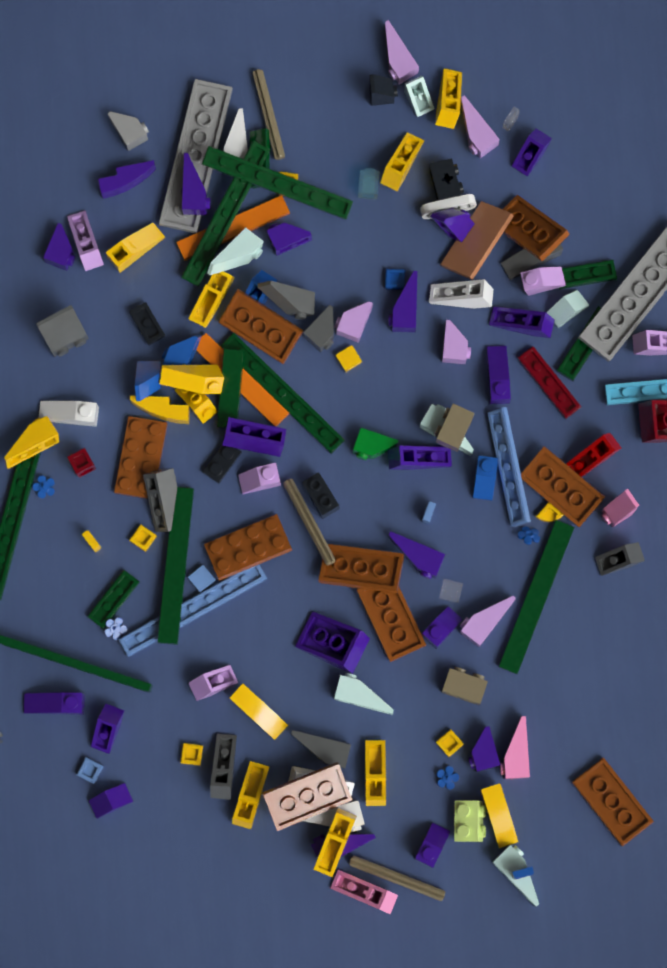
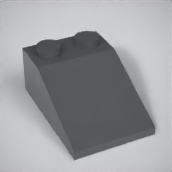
M72 305L36 323L54 357H61L67 354L69 349L73 347L78 348L89 339Z

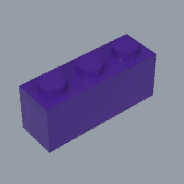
M228 417L222 445L280 457L287 429Z

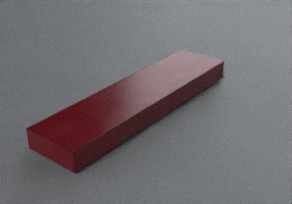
M534 346L517 358L565 420L581 408V405Z

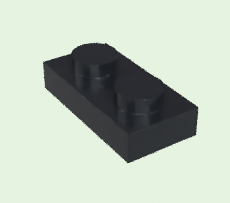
M146 302L129 311L149 346L165 337V333Z
M222 445L204 469L203 474L220 484L242 454V451Z

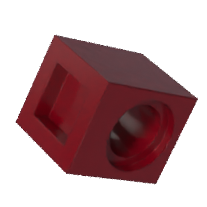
M85 448L67 457L79 478L96 469Z

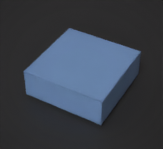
M428 502L422 523L429 525L436 503Z
M204 565L188 577L200 593L216 581Z
M85 757L76 775L95 784L104 766Z

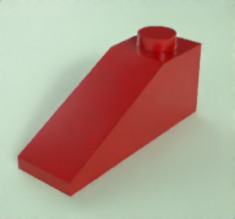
M607 433L566 464L583 477L622 448L613 435Z

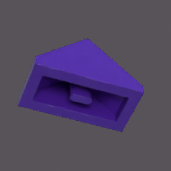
M125 783L106 790L89 800L97 819L134 802Z

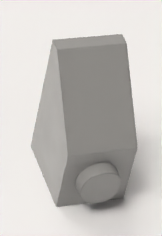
M115 112L108 113L109 120L128 151L148 140L147 133L149 131L144 122L140 124L139 120L135 117Z

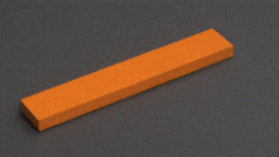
M283 196L276 197L236 215L221 245L235 239L245 228L253 231L289 215L290 211ZM206 229L176 242L184 261L192 257Z
M205 333L201 337L196 351L210 365H218L222 372L224 349ZM243 369L241 395L274 427H277L289 415V412Z

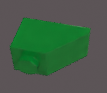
M361 428L353 453L362 460H367V458L374 459L388 452L389 449L397 447L398 440Z

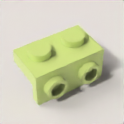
M455 801V842H483V838L486 837V827L483 826L486 806L483 805V801Z

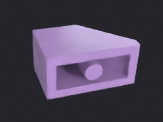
M543 267L521 272L524 291L528 296L566 286L562 267Z
M364 303L344 312L342 318L338 317L334 328H337V335L359 343L373 308V303Z
M446 320L442 362L466 364V359H470L471 347H468V340L450 320Z
M276 463L255 467L238 475L242 494L281 486Z
M231 665L202 674L189 682L196 701L236 685L238 681Z

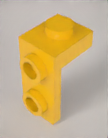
M175 389V392L189 405L203 424L218 412L205 394Z

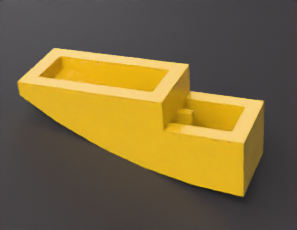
M224 271L213 274L201 292L188 319L206 328L222 303L235 277Z
M130 396V401L134 406L153 417L178 424H189V405H171L170 397L148 396L141 401H136V396Z
M244 684L229 698L274 740L288 726Z
M365 740L366 806H386L385 740Z
M250 761L232 818V824L247 829L252 828L269 766Z
M501 784L481 789L480 791L498 847L502 848L517 843L518 839Z
M338 808L313 870L333 877L357 815Z

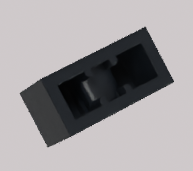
M452 158L429 164V172L437 201L461 196L464 193L462 182H458L457 175H459L458 166L453 164ZM444 179H447L450 182V184H447L446 181H444Z
M319 472L302 482L303 488L322 519L340 509L338 502Z

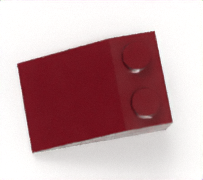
M650 400L638 404L642 443L667 442V400Z

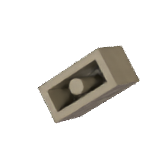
M452 404L451 408L447 407L442 417L445 419L443 426L439 425L434 434L437 437L436 443L458 452L475 413L456 404Z
M459 667L450 668L442 693L480 705L488 681L484 680L485 677L473 673V676L465 674L466 670Z

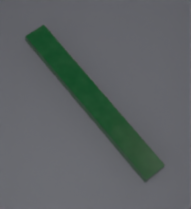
M253 140L243 159L262 166L270 149ZM233 177L182 274V279L199 287L252 184Z
M211 146L207 147L201 164L345 220L353 203L349 199Z
M234 332L220 345L222 349L245 351L243 369L278 401L330 454L345 441L335 429Z
M41 452L17 464L0 524V600H2Z
M177 487L165 567L158 643L178 645L194 488Z
M558 520L555 521L499 668L518 674L575 527Z
M0 635L1 645L148 693L152 690V684Z

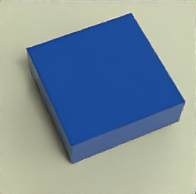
M386 269L385 289L403 290L405 287V269Z
M531 866L511 873L513 879L516 880L533 875L534 871Z

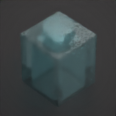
M373 168L360 170L358 198L378 199L380 171H376Z

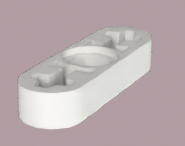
M466 194L424 204L420 207L423 219H432L430 217L432 213L450 208L468 211L474 209L477 204L473 194Z

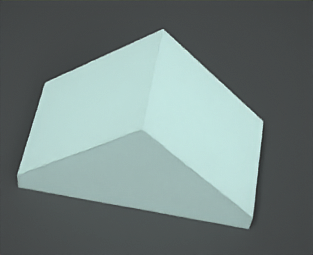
M423 76L405 83L404 93L417 117L434 110Z
M576 290L561 298L547 314L555 319L554 324L559 328L589 307V304L580 292Z

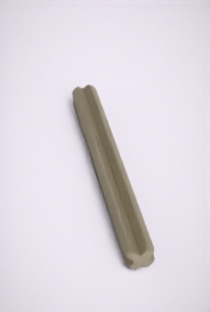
M257 69L252 72L266 129H269V141L274 159L281 160L285 158V153L264 72Z
M293 479L286 480L283 483L325 564L327 566L333 564L335 557Z
M351 857L349 865L436 900L442 901L444 899V890L360 857Z

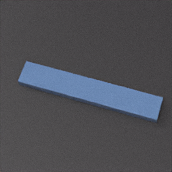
M502 407L487 412L495 453L498 458V467L510 525L515 527L529 523L531 520L507 407Z

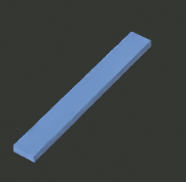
M260 565L232 575L182 603L180 628L267 580ZM160 616L118 639L128 657L158 641Z

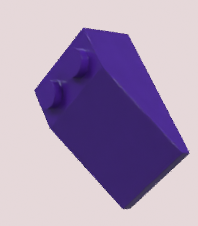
M312 611L295 647L353 674L370 638L357 628Z

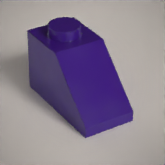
M536 128L526 139L512 167L528 177L546 151L552 138Z
M450 208L432 213L430 216L448 237L459 242H463L475 224L470 219L471 215L463 209L459 211Z
M58 223L43 259L45 263L67 271L68 267L73 265L75 255L62 224Z
M275 223L267 230V236L277 256L312 241L310 231L287 223Z
M448 606L422 633V637L437 649L463 619Z
M105 704L97 720L91 744L92 748L110 754L125 710Z
M489 726L484 728L471 751L472 757H468L471 769L475 768L476 772L500 766Z
M432 822L415 860L433 868L450 831Z

